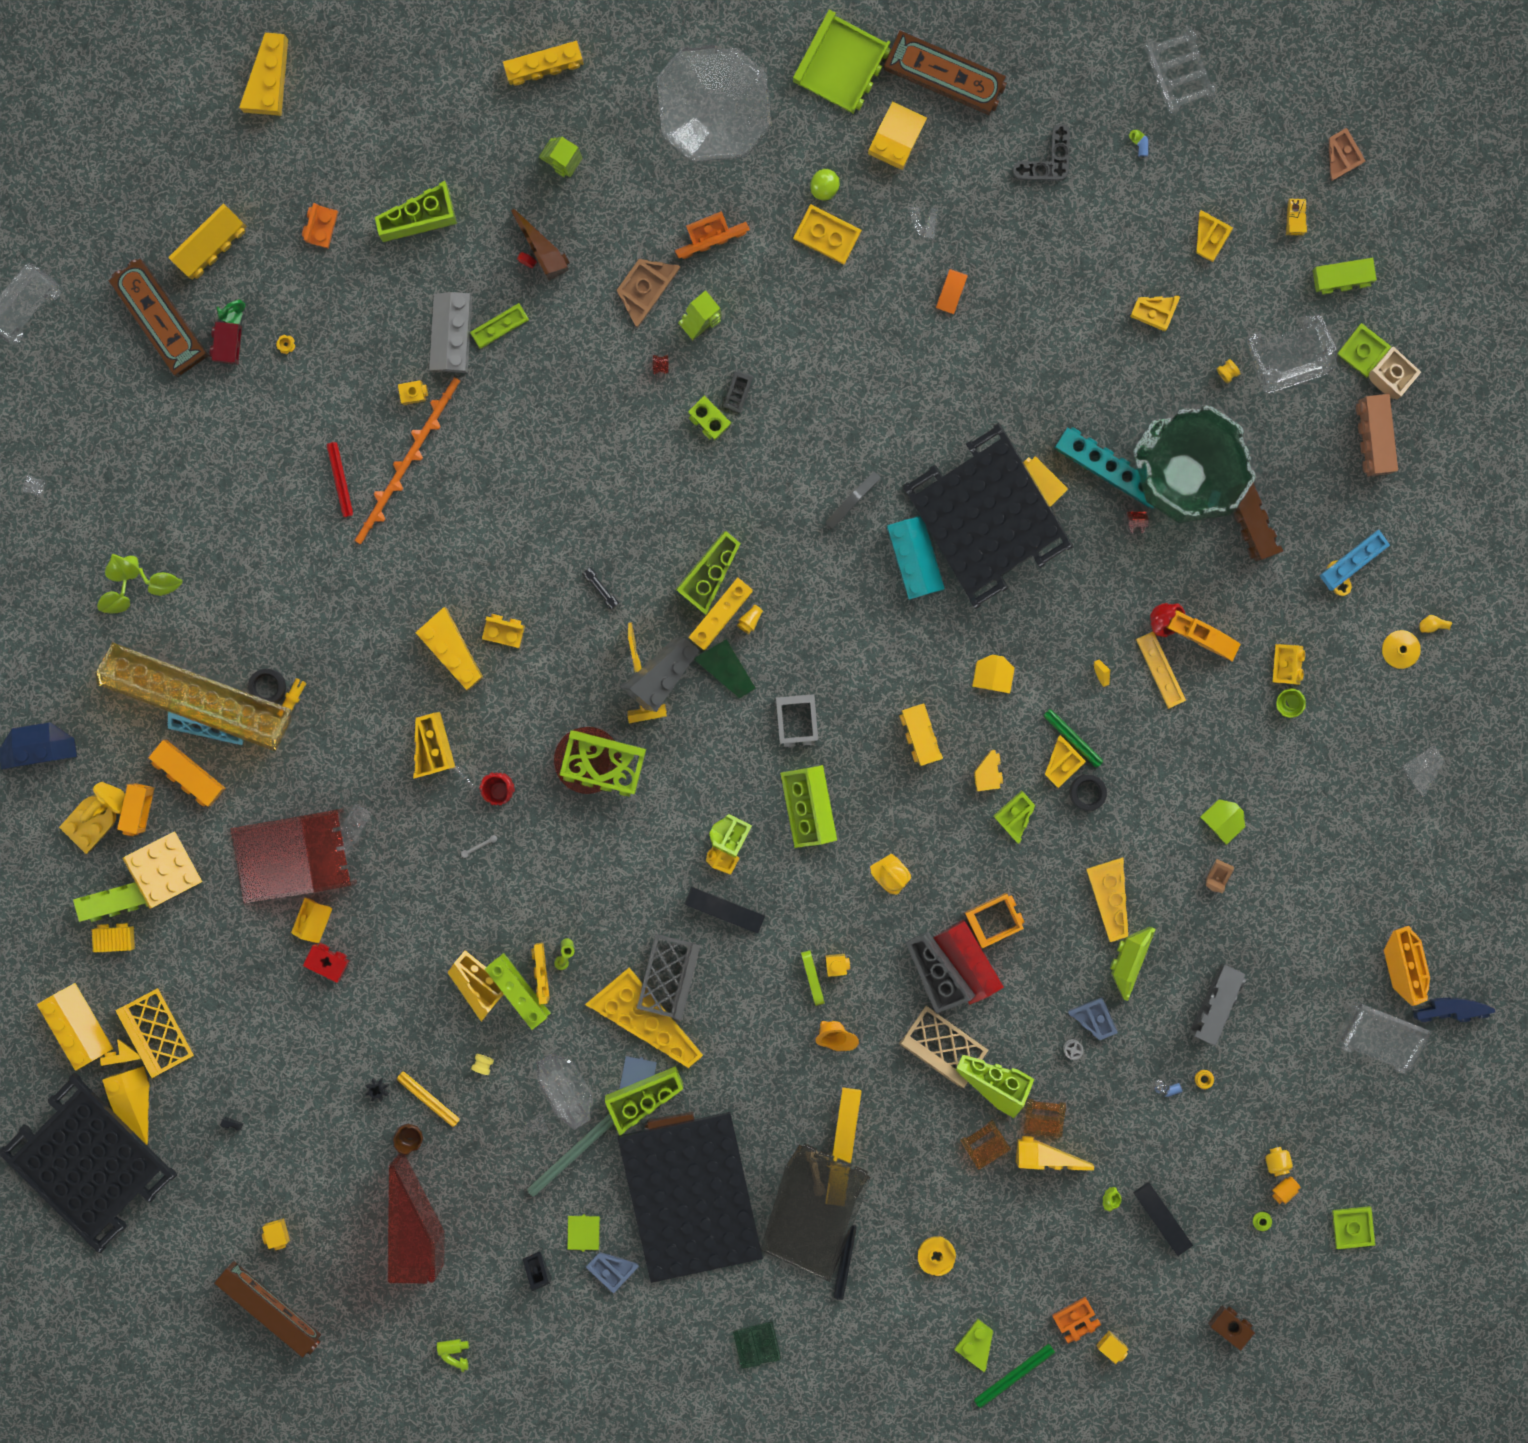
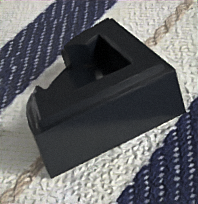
M224 1117L220 1126L227 1129L232 1127L238 1131L242 1129L244 1123Z

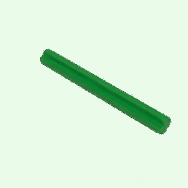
M1047 1344L974 1399L976 1405L982 1408L1055 1353L1052 1346Z

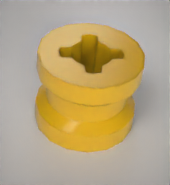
M1228 359L1224 366L1217 368L1218 374L1227 384L1232 381L1234 376L1238 377L1241 374L1231 359Z

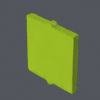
M585 1214L582 1216H568L567 1250H581L582 1252L585 1250H599L600 1216H586Z

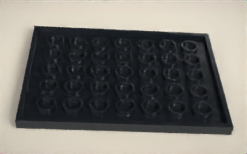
M731 1112L628 1133L617 1137L651 1283L763 1259Z

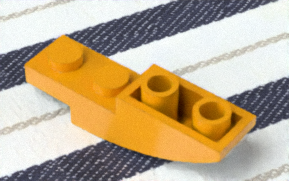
M1177 610L1175 611L1176 616L1170 620L1166 628L1230 661L1234 660L1241 645L1239 642L1196 618L1193 619Z

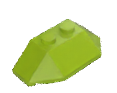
M1147 927L1129 935L1124 941L1121 940L1117 948L1119 952L1117 959L1114 958L1111 963V974L1122 998L1126 1001L1129 1000L1156 929L1153 927Z

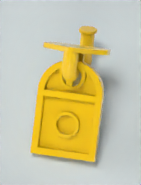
M104 782L96 784L93 787L95 795L84 799L59 827L85 854L89 853L113 827L116 821V813L121 814L125 798L124 792Z

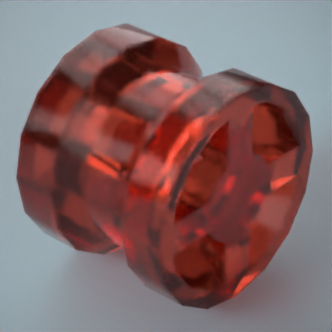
M653 355V374H658L659 372L669 374V355H664L663 357Z

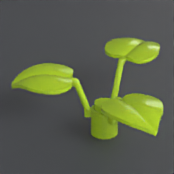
M112 554L106 566L105 575L112 581H123L120 594L114 591L105 593L99 599L97 608L104 613L126 611L130 606L129 598L124 596L126 582L129 579L136 578L138 574L149 585L148 592L158 596L175 591L183 581L172 574L164 572L152 575L149 581L143 573V568H139L137 557L126 556L123 558Z

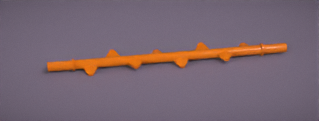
M454 377L445 393H442V398L430 402L434 411L422 430H412L411 434L415 442L403 461H395L393 463L396 473L385 491L374 492L378 503L367 521L363 523L364 526L354 541L362 544L370 529L373 528L374 522L385 521L382 509L393 491L403 490L400 480L412 460L423 459L419 448L430 430L440 429L441 426L437 419L459 385V379Z

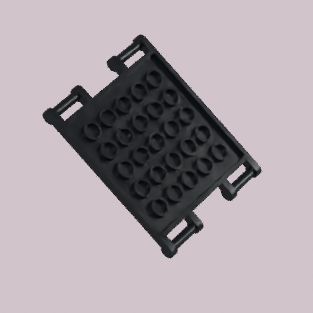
M999 422L993 426V429L973 442L969 441L966 443L974 457L945 476H942L937 466L933 465L929 468V471L911 483L907 482L902 485L975 609L979 608L981 603L1000 591L1004 592L1007 590L1008 586L1002 575L1033 556L1037 565L1042 568L1046 565V562L1066 549L1070 550L1073 548L1072 542ZM996 435L1000 436L1001 439L983 451H978L977 448ZM933 476L936 478L937 481L919 493H915V488ZM1061 538L1063 543L1043 556L1040 555V551ZM994 580L997 581V585L976 597L975 593Z
M73 1073L69 1077L68 1082L55 1095H51L48 1098V1103L57 1112L35 1134L32 1133L29 1126L24 1124L19 1129L17 1135L6 1146L0 1148V1156L95 1251L102 1253L106 1249V1245L120 1231L127 1227L125 1221L119 1219L117 1215L138 1193L148 1202H152L156 1198V1194L170 1180H173L177 1173L174 1169L169 1168L82 1081L78 1074ZM75 1086L78 1090L62 1104L60 1100ZM25 1137L28 1142L13 1156L11 1151ZM161 1171L164 1176L148 1190L145 1186ZM111 1223L114 1227L100 1241L97 1240L95 1237Z

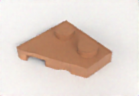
M1347 128L1329 138L1330 176L1332 181L1365 162L1363 155Z

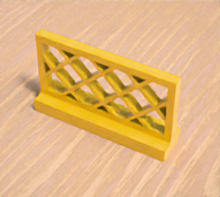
M158 988L116 1010L151 1078L194 1056ZM157 994L160 1000L158 1008L147 1005L149 997ZM135 1004L143 1006L141 1016L132 1015L129 1008ZM146 1007L157 1010L154 1021L143 1018ZM159 1011L167 1013L169 1017L167 1025L156 1022ZM170 1020L174 1027L169 1026ZM141 1021L153 1023L149 1034L141 1032L139 1028ZM155 1024L166 1027L163 1038L152 1035ZM168 1028L176 1030L178 1034L176 1042L165 1039ZM151 1037L162 1040L158 1051L150 1049L148 1044ZM179 1037L183 1044L178 1043ZM164 1041L175 1044L172 1055L161 1052ZM177 1045L185 1047L188 1055L182 1058L174 1056ZM160 1054L171 1057L169 1064L162 1069L157 1062ZM173 1058L178 1059L177 1061L171 1063Z

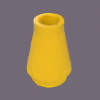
M753 605L738 620L737 626L745 633L750 634L751 631H754L763 610L757 605Z

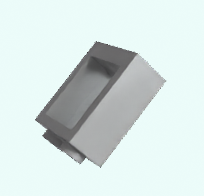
M814 694L777 697L780 744L784 743V747L796 746L795 742H803V745H814V741L818 740ZM810 703L813 736L784 738L782 705Z

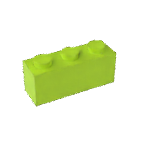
M1373 258L1318 266L1312 270L1316 292H1322V295L1331 294L1334 289H1341V292L1353 289L1352 286L1360 285V288L1371 287V283L1377 281Z

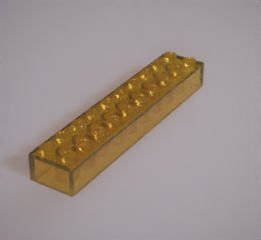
M113 642L95 672L97 685L275 752L291 722V709Z

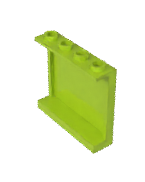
M829 9L793 76V82L854 114L856 109H861L865 101L862 99L865 92H870L874 84L871 82L874 75H879L883 67L880 63L883 58L887 59L890 54V41L886 43L837 17L836 13Z

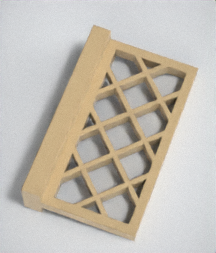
M927 1006L924 1007L911 1028L899 1042L902 1047L960 1088H964L968 1081L951 1066L955 1064L957 1068L959 1063L956 1050L966 1048L967 1056H970L969 1048L977 1047L982 1050V1053L977 1058L981 1060L988 1052V1049ZM926 1012L933 1016L934 1024L924 1026L923 1017ZM945 1024L949 1027L950 1035L940 1037L938 1025ZM935 1026L937 1037L926 1039L925 1028ZM922 1028L924 1040L916 1041L910 1037L915 1029ZM962 1036L965 1040V1046L955 1048L953 1037ZM950 1037L952 1049L942 1050L940 1039ZM937 1040L939 1051L931 1052L928 1050L927 1041ZM953 1051L955 1062H945L942 1052Z

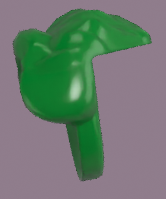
M235 300L227 304L223 309L217 306L219 319L224 323L240 324L245 303L242 300Z

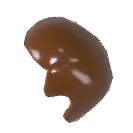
M404 1124L398 1127L393 1136L394 1148L404 1155H409L410 1152L418 1150L423 1141L422 1131L418 1126L412 1124Z

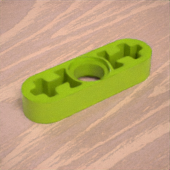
M811 951L801 952L815 1006L825 1004Z

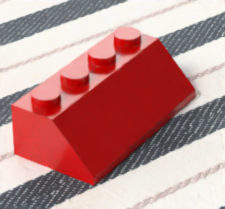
M964 920L933 937L976 995L971 1001H968L969 1005L985 999L1004 988Z

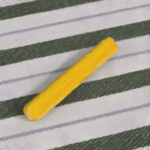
M405 1072L400 1073L397 1081L450 1126L454 1127L460 1119L408 1074Z

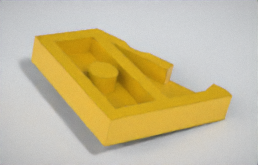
M1200 210L1197 254L1214 262L1231 234L1233 227Z
M1138 297L1130 317L1166 331L1180 297Z
M1060 735L1045 775L1059 788L1086 761Z

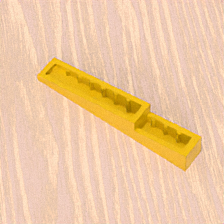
M842 1087L826 1204L845 1206L861 1090Z

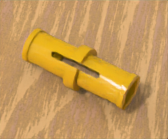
M295 678L289 693L285 694L286 699L278 711L282 715L287 708L284 716L288 718L295 704L299 702V696L307 684L302 681L300 686L297 687L300 682L298 678Z

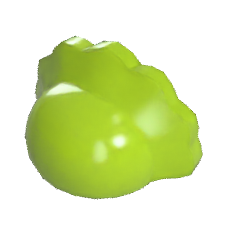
M1109 1187L1103 1196L1104 1209L1111 1212L1121 1204V1195L1116 1187Z

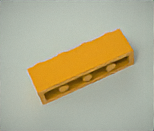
M162 740L148 757L152 760L151 764L158 770L163 769L167 773V778L173 782L177 781L182 785L180 788L187 794L192 793L197 797L195 800L204 807L205 805L212 806L226 789L168 740Z

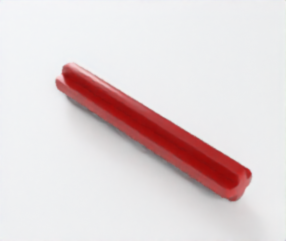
M331 442L327 444V450L343 517H350L353 515L338 444Z

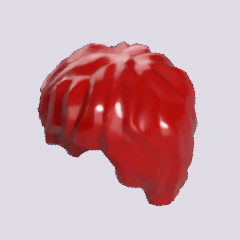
M1163 603L1153 609L1150 614L1152 631L1156 636L1168 637L1176 633L1166 627L1169 625L1170 620L1176 616V610L1185 614L1180 604Z
M490 773L483 777L479 786L482 797L492 806L506 804L515 792L512 779L505 773Z

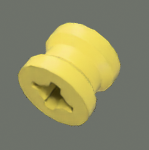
M476 1054V1062L472 1065L471 1069L480 1074L489 1075V1068L494 1060L490 1057Z

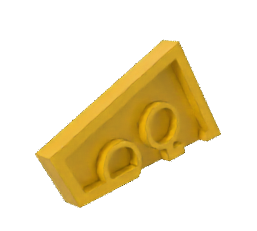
M536 943L534 948L531 949L532 959L536 961V967H534V977L537 979L536 995L539 998V1004H547L550 996L544 944Z

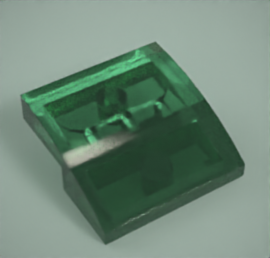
M773 1321L733 1331L742 1369L760 1366L762 1363L779 1361L781 1359Z

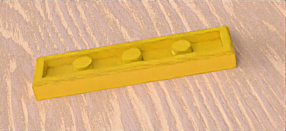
M1152 631L1137 638V644L1167 708L1169 709L1186 701L1155 633Z

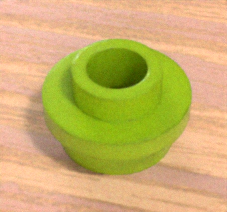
M1258 1212L1253 1217V1225L1259 1231H1266L1272 1225V1218L1266 1212ZM1261 1219H1266V1223L1264 1225H1260L1259 1222Z

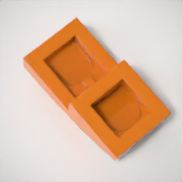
M952 269L949 270L936 308L954 314L968 275Z

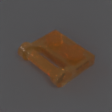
M1027 1099L1023 1132L1062 1137L1066 1103L1060 1102L1055 1104ZM1032 1110L1058 1111V1117L1032 1114Z
M993 1120L989 1121L988 1125L971 1136L960 1140L978 1170L1011 1150ZM991 1131L994 1132L995 1136L972 1149L970 1146L972 1143Z

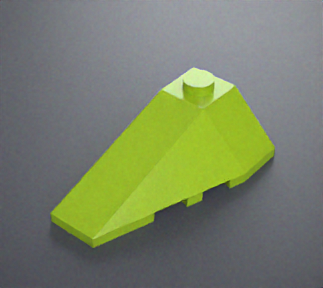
M966 1055L961 1056L956 1071L990 1103L1012 1118H1015L1024 1107L1034 1082L1032 1077L1017 1069H1005L999 1064L990 1065L985 1063L984 1060Z

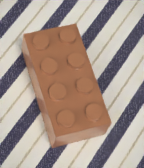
M1390 394L1366 396L1358 400L1359 404H1356L1357 415H1360L1361 423L1358 424V431L1363 437L1360 448L1361 453L1365 455V461L1362 464L1364 473L1367 472V477L1397 472L1398 464Z

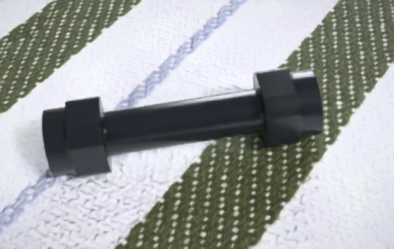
M591 567L582 573L584 578L588 582L590 581L605 599V604L610 610L619 604L615 596H611L598 580L597 574Z

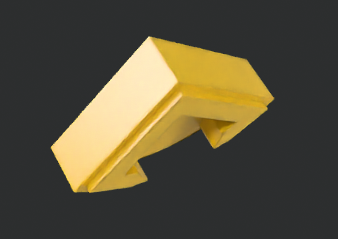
M1094 661V669L1098 680L1103 687L1109 685L1110 669L1102 661Z

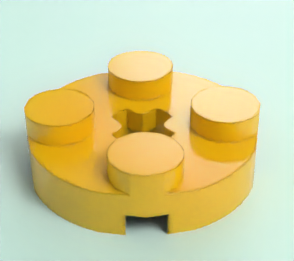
M934 1236L922 1242L918 1249V1262L923 1271L931 1275L942 1276L953 1268L956 1252L950 1241L941 1236ZM933 1252L942 1253L939 1261L931 1258Z

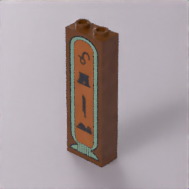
M900 30L884 65V70L987 115H990L991 110L995 112L999 100H996L999 93L1003 94L1007 85L1004 82L1005 75Z
M134 259L127 264L128 267L123 271L118 270L113 273L112 278L108 281L173 375L180 377L207 358L209 354L146 263L141 259Z
M235 1261L214 1282L215 1285L302 1358L306 1353L310 1355L321 1342L318 1340L321 1334Z

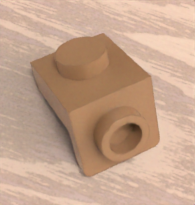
M1216 859L1206 877V886L1214 892L1223 893L1225 885L1234 871V867Z

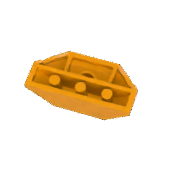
M1410 926L1394 930L1384 949L1392 987L1411 1006H1415L1428 1000L1427 993L1430 983V975L1422 942L1411 930Z

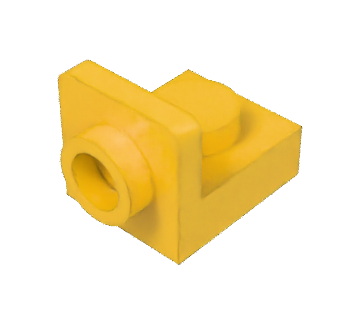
M713 846L708 851L706 862L712 868L730 875L739 860L738 856L735 858Z

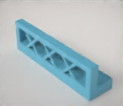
M173 700L168 711V729L243 745L244 730L248 723V716ZM173 719L180 720L183 724L173 723ZM192 724H198L201 729L195 728ZM211 728H216V729H218L220 732H219V733L213 732V731L211 730ZM230 732L239 733V737L232 736Z

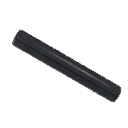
M853 1224L846 1225L834 1290V1298L837 1300L844 1299L857 1229Z

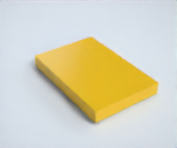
M810 204L793 239L845 265L862 230Z

